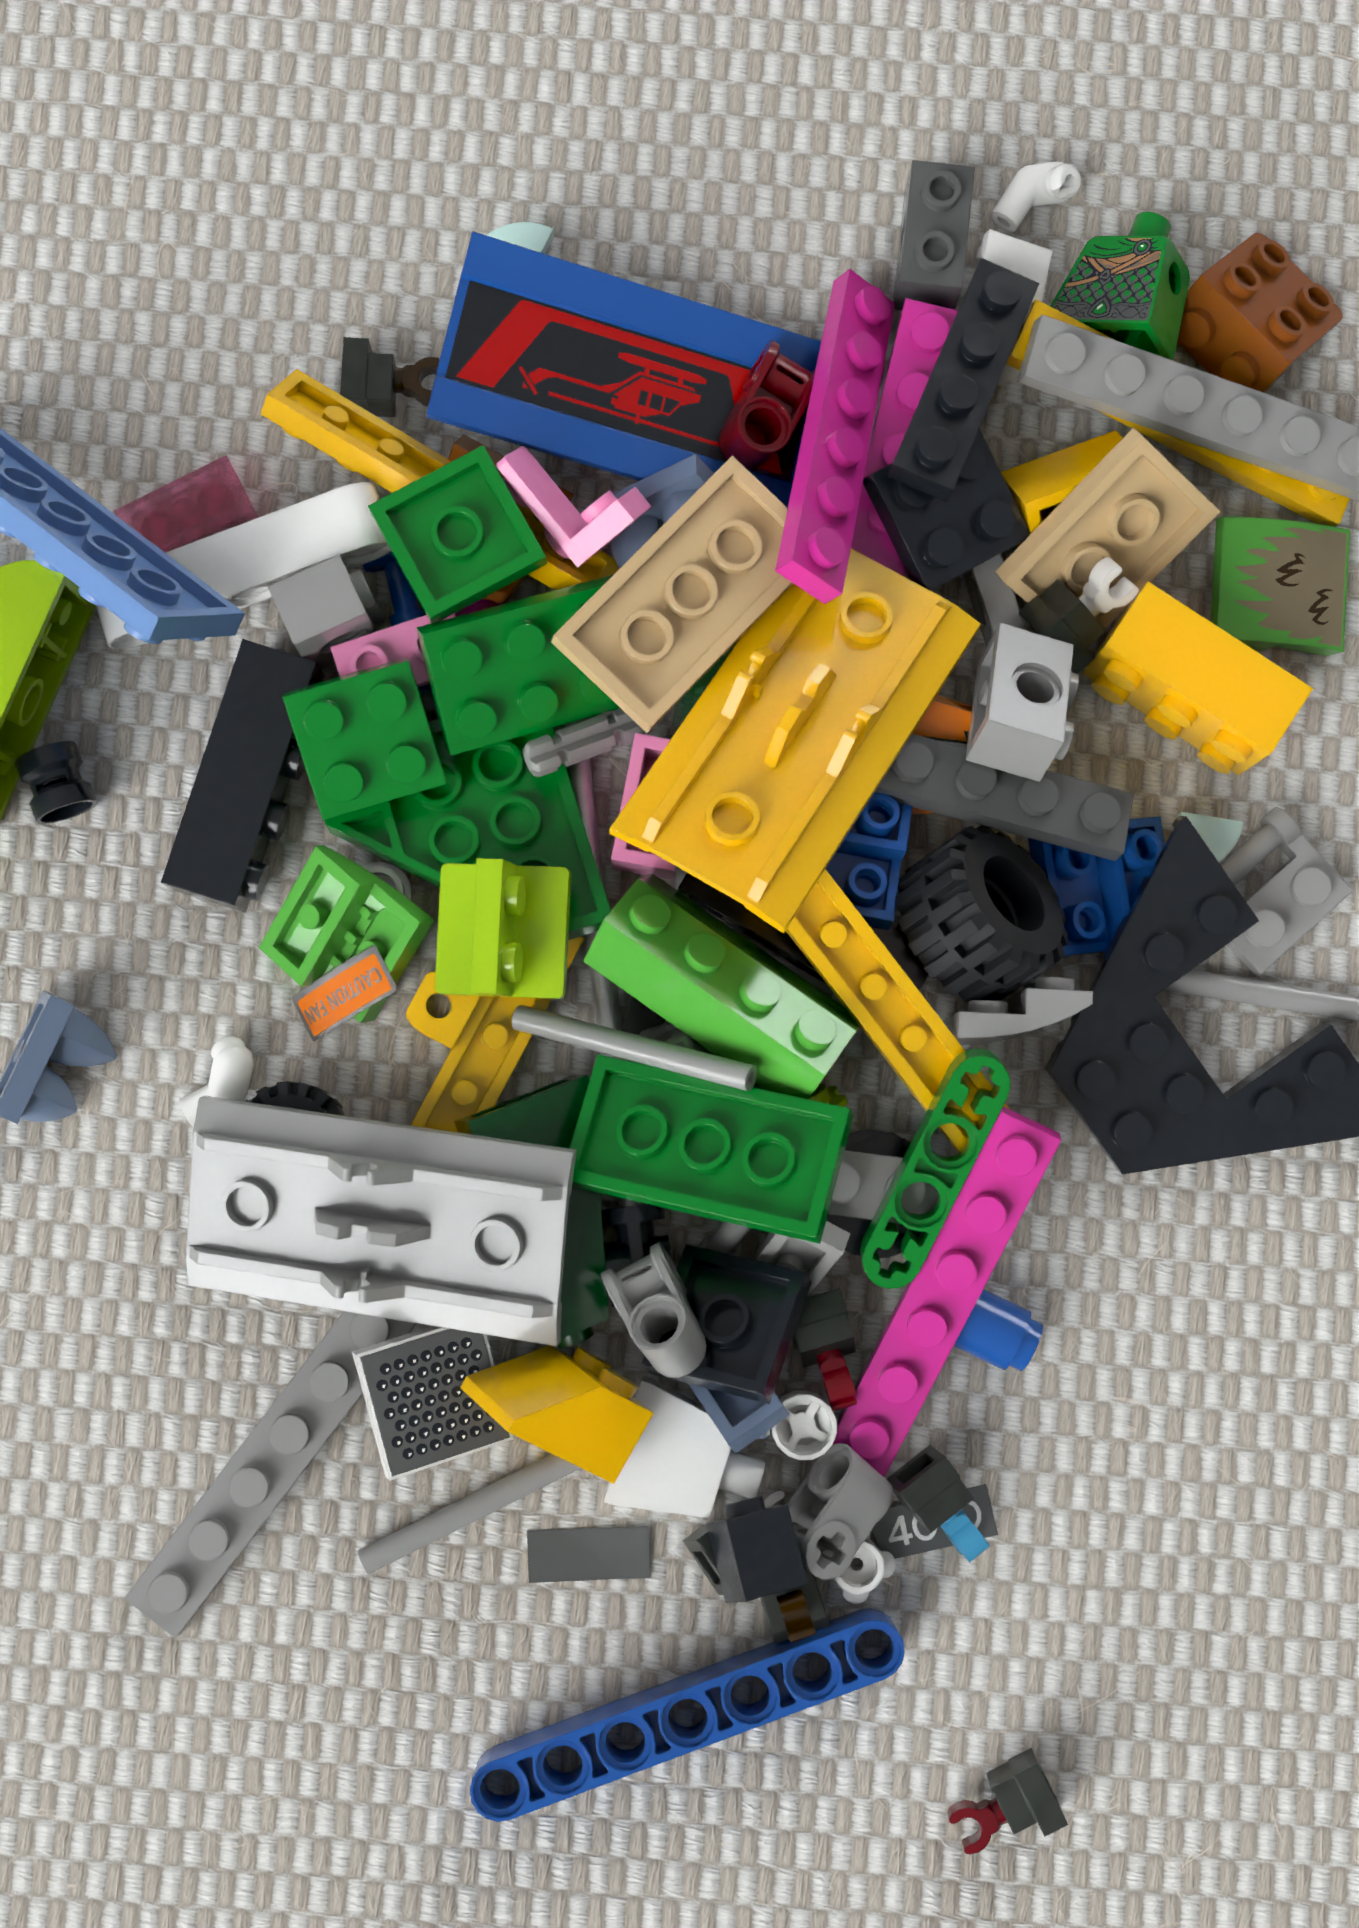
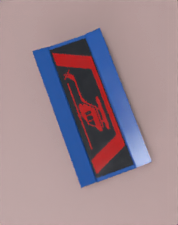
M473 231L450 315L426 418L637 481L647 478L694 454L715 473L727 461L720 449L719 437L722 427L743 391L742 386L750 369L771 339L780 344L779 352L812 372L816 369L821 341ZM807 410L800 418L784 447L763 466L754 470H748L787 508ZM745 423V430L749 438L755 443L766 445L762 430L755 424Z

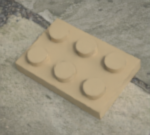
M1133 427L995 572L1007 586L1027 603L1035 596L1039 597L1057 579L1079 598L1083 594V587L1089 582V576L1094 566L1102 559L1110 557L1122 568V572L1112 580L1109 588L1116 585L1123 577H1126L1140 591L1148 581L1151 583L1221 511ZM1130 603L1122 607L1112 608L1107 613H1099L1095 618L1106 628Z

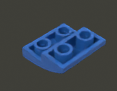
M874 793L827 865L826 870L870 927L889 930L894 921L895 897L898 891L901 861L907 851L912 806L897 803L893 797L882 793Z
M1161 816L1130 819L1124 854L1116 861L1028 838L1031 858L1045 872L1048 881L1054 887L1059 897V905L1065 914L1066 924L1063 926L1068 934L1067 945L1063 947L1065 953L1063 957L1106 952L1124 916L1129 915L1138 897V889L1145 876L1148 877L1165 846Z

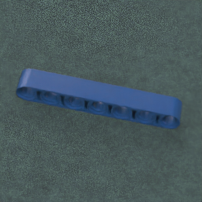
M873 1608L860 1609L830 1620V1626L815 1631V1635L790 1642L789 1639L774 1644V1642L768 1643L495 1745L485 1751L477 1762L470 1786L471 1802L476 1811L488 1820L496 1822L511 1820L882 1681L896 1673L901 1666L905 1653L903 1639L891 1618L884 1612ZM878 1629L888 1634V1646L883 1654L878 1657L865 1658L855 1652L856 1640L865 1631ZM815 1652L827 1658V1670L817 1680H801L793 1673L794 1663L805 1653ZM750 1675L759 1677L767 1685L766 1693L762 1699L755 1703L745 1704L732 1696L731 1690L737 1680L743 1676ZM683 1699L696 1700L705 1708V1716L694 1726H680L669 1715L670 1709L675 1703ZM618 1723H633L641 1729L644 1739L633 1749H620L609 1740L607 1734L610 1729ZM557 1746L572 1747L580 1755L582 1763L572 1772H558L546 1760L547 1753ZM493 1770H508L516 1776L519 1788L510 1795H497L488 1789L484 1777Z

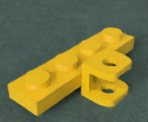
M581 936L568 940L567 970L584 940ZM430 972L425 975L407 1008L406 1018L417 1031L451 1050L410 1126L458 1132L454 1121L496 1104L532 1037V1034L513 1029L512 1016L515 1009L519 1005H524L546 1011L551 999L442 994L450 1002V1011L443 1018H434L426 1010L427 999L433 994H439L435 990L436 972Z

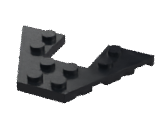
M1179 816L1172 824L1174 829L1148 877L1145 876L1138 889V897L1129 915L1124 916L1103 956L1105 961L1089 991H1093V1004L1071 1017V1026L1064 1039L1058 1042L1045 1070L1116 1170L1122 1175L1359 1137V1063L1331 1024L1322 1022L1225 1093H1222L1156 1000L1155 996L1259 922L1187 816Z

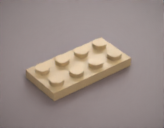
M731 456L553 635L551 643L648 733L793 584L775 571L788 508L734 456Z

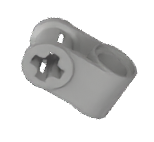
M660 1241L650 1246V1254L617 1272L609 1268L601 1273L604 1286L615 1308L622 1317L631 1339L658 1373L666 1377L678 1378L690 1374L700 1365L705 1357L707 1347L705 1336L686 1298L687 1291L684 1283ZM677 1329L670 1339L658 1343L668 1331Z
M838 1443L832 1445L824 1455L816 1458L809 1469L808 1475L788 1502L793 1524H797L807 1531L806 1535L795 1531L803 1566L810 1574L822 1580L834 1579L845 1572L870 1531L888 1511L893 1499L892 1484L847 1444ZM823 1546L834 1552V1557L821 1553L820 1547Z

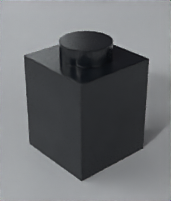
M757 1496L724 1505L727 1518L706 1523L725 1603L747 1602L808 1585L788 1504L765 1507L763 1496Z

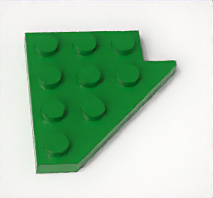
M439 719L430 721L429 725L447 784L324 820L330 833L439 888L441 867L446 863L476 864V858L504 859L518 866L565 867L571 871L568 940L597 932L603 920L611 911L566 766L561 763V766L557 767V771L541 777H535L529 771L524 760L522 749L526 743L547 734L553 738L555 735L553 727L451 756L445 748Z

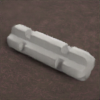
M621 708L611 711V715H608V718L602 714L558 730L553 738L547 734L528 741L522 749L523 756L531 774L535 777H541L557 771V767L561 766V763L566 767L611 751L612 747L616 746V743L621 747L633 743L635 733L645 734L646 732Z

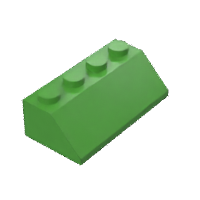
M653 873L638 878L603 920L583 960L587 965L713 1054L755 1065L757 1068L755 1083L767 1091L809 1099L859 1028V1025L845 1007Z

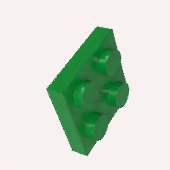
M484 445L368 505L371 516L431 623L447 618L547 564L545 553Z
M409 657L283 693L282 698L322 820L447 784Z

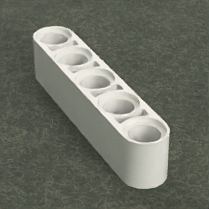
M359 482L336 488L165 553L236 607L243 609L272 598L267 586L336 555H340L346 569L349 570L381 558L390 553L391 550L368 508V505L380 500L377 487L371 482ZM96 605L107 644L111 649H129L148 644L130 635L124 628L125 622L110 610Z

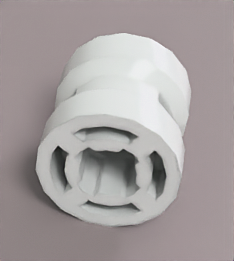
M805 1388L791 1389L781 1394L778 1398L790 1415L771 1428L772 1436L778 1448L787 1456L797 1460H813L824 1455L833 1445L837 1434V1420L831 1407L819 1394Z

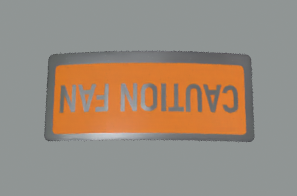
M374 945L305 987L292 997V1001L312 1041L315 1042L348 1019L396 992L397 986L377 946Z

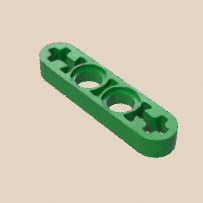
M980 1048L966 1050L957 1055L949 1065L863 1237L860 1248L863 1269L868 1278L879 1287L888 1289L902 1288L911 1283L918 1275L1008 1098L1011 1087L1009 1074L999 1057L992 1052ZM982 1066L989 1067L988 1075L995 1085L991 1091L980 1088L970 1104L973 1113L981 1115L979 1120L974 1121L960 1109L946 1107L948 1101L953 1100L962 1108L969 1093V1088L965 1080L962 1079V1076L966 1071L971 1074H977ZM948 1123L960 1125L966 1130L968 1137L966 1146L961 1152L954 1156L946 1157L932 1150L930 1139L936 1128ZM915 1182L930 1183L938 1191L936 1205L932 1210L923 1214L910 1213L901 1204L902 1193L907 1186ZM891 1217H894L899 1223L908 1228L900 1246L906 1261L904 1263L893 1261L888 1269L881 1268L879 1254L875 1251L878 1247L884 1250H889L898 1235L896 1223L888 1221ZM909 1229L920 1231L922 1233L919 1237H917Z

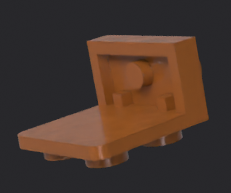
M1254 233L1202 273L1189 288L1177 343L1209 374L1266 393L1299 357L1342 320L1343 314L1334 303L1331 294L1323 286L1312 282L1290 260L1289 254L1282 245L1261 233Z

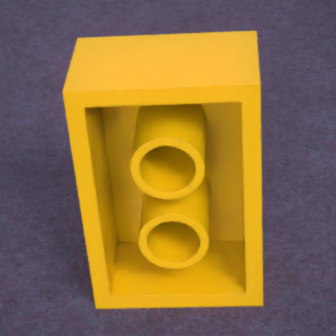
M1149 581L1121 613L1094 654L1095 659L1082 672V674L1093 680L1091 687L1100 696L1117 705H1123L1124 702H1127L1146 715L1144 721L1152 730L1169 739L1175 740L1178 736L1199 749L1197 756L1203 763L1223 774H1229L1233 771L1240 775L1270 755L1314 689Z

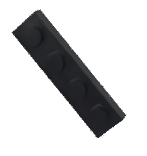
M980 259L887 477L947 502L1040 283L986 259Z

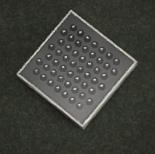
M430 1326L352 1351L383 1470L389 1481L514 1439L513 1434L507 1432L460 1388L466 1376L494 1366L486 1334Z

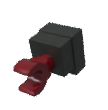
M838 1288L808 1297L792 1338L794 1348L798 1350L803 1368L818 1364L832 1411L856 1405V1391L843 1357L844 1355L856 1352L855 1341L841 1290Z
M1032 1748L1008 1759L1009 1762L986 1773L995 1798L982 1800L978 1803L962 1800L948 1808L947 1815L951 1824H955L964 1818H973L979 1823L977 1832L962 1840L963 1849L966 1854L971 1855L983 1850L989 1843L991 1835L999 1831L1001 1826L1006 1823L1009 1824L1013 1834L1038 1823L1044 1837L1068 1825L1061 1805Z

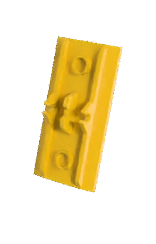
M851 548L843 593L824 604L793 583L739 639L611 825L609 834L646 852L654 853L743 904L746 909L784 933L979 631L981 623L949 600Z

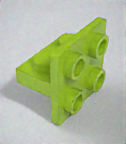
M476 858V864L446 863L442 865L435 976L436 992L450 995L562 999L566 994L571 871L565 867L518 866L504 859Z

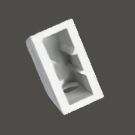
M642 1376L635 1398L654 1414L615 1483L608 1482L604 1502L617 1506L709 1517L718 1489L745 1498L756 1497L762 1480L765 1462L730 1451L731 1447L700 1403L652 1378Z

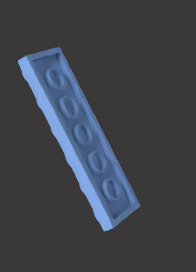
M0 428L1 533L17 538L34 551L33 557L39 564L65 575L79 586L78 592L84 599L110 610L125 622V630L141 641L159 644L163 640L190 639L203 641L206 637L236 635L245 615L243 611Z

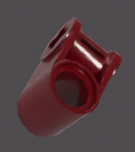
M772 339L764 347L750 369L742 386L743 391L722 427L719 437L720 449L725 459L728 460L731 456H734L747 470H754L763 466L789 441L797 423L808 409L815 370L810 372L779 352L780 344ZM745 423L755 424L762 430L766 445L755 443L749 438L745 430Z

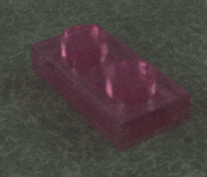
M227 455L114 510L117 517L164 552L259 517Z

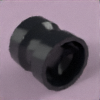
M74 741L46 744L24 753L14 762L21 781L30 785L33 798L29 804L38 824L55 823L76 817L89 811L98 803L91 784L82 780L79 768L83 761L77 744Z

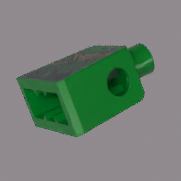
M1148 211L1140 212L1136 215L1128 236H1095L1088 240L1050 306L1116 341L1172 360L1176 351L1190 274L1188 267L1172 240L1168 238L1171 230L1170 222L1160 214Z

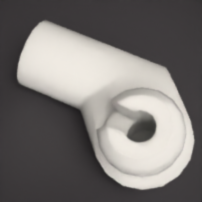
M1063 162L1024 166L1016 173L991 212V219L1000 228L1009 232H1015L1031 207L1057 204L1074 197L1081 186L1079 171L1072 164H1064Z
M227 1036L218 1040L213 1045L211 1051L214 1059L208 1085L179 1099L181 1109L192 1127H194L200 1097L211 1096L243 1101L247 1096L254 1061L251 1051L246 1048L244 1041L240 1038Z

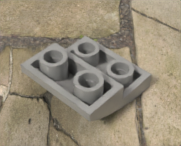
M1035 978V983L1025 984L1024 990L1008 997L1007 1002L989 1000L969 1001L968 1005L960 1006L959 1012L946 1018L943 1022L960 1045L985 1044L1012 1039L1052 1025L1084 1010L1093 1004V991L1074 990L1075 980L1070 978Z

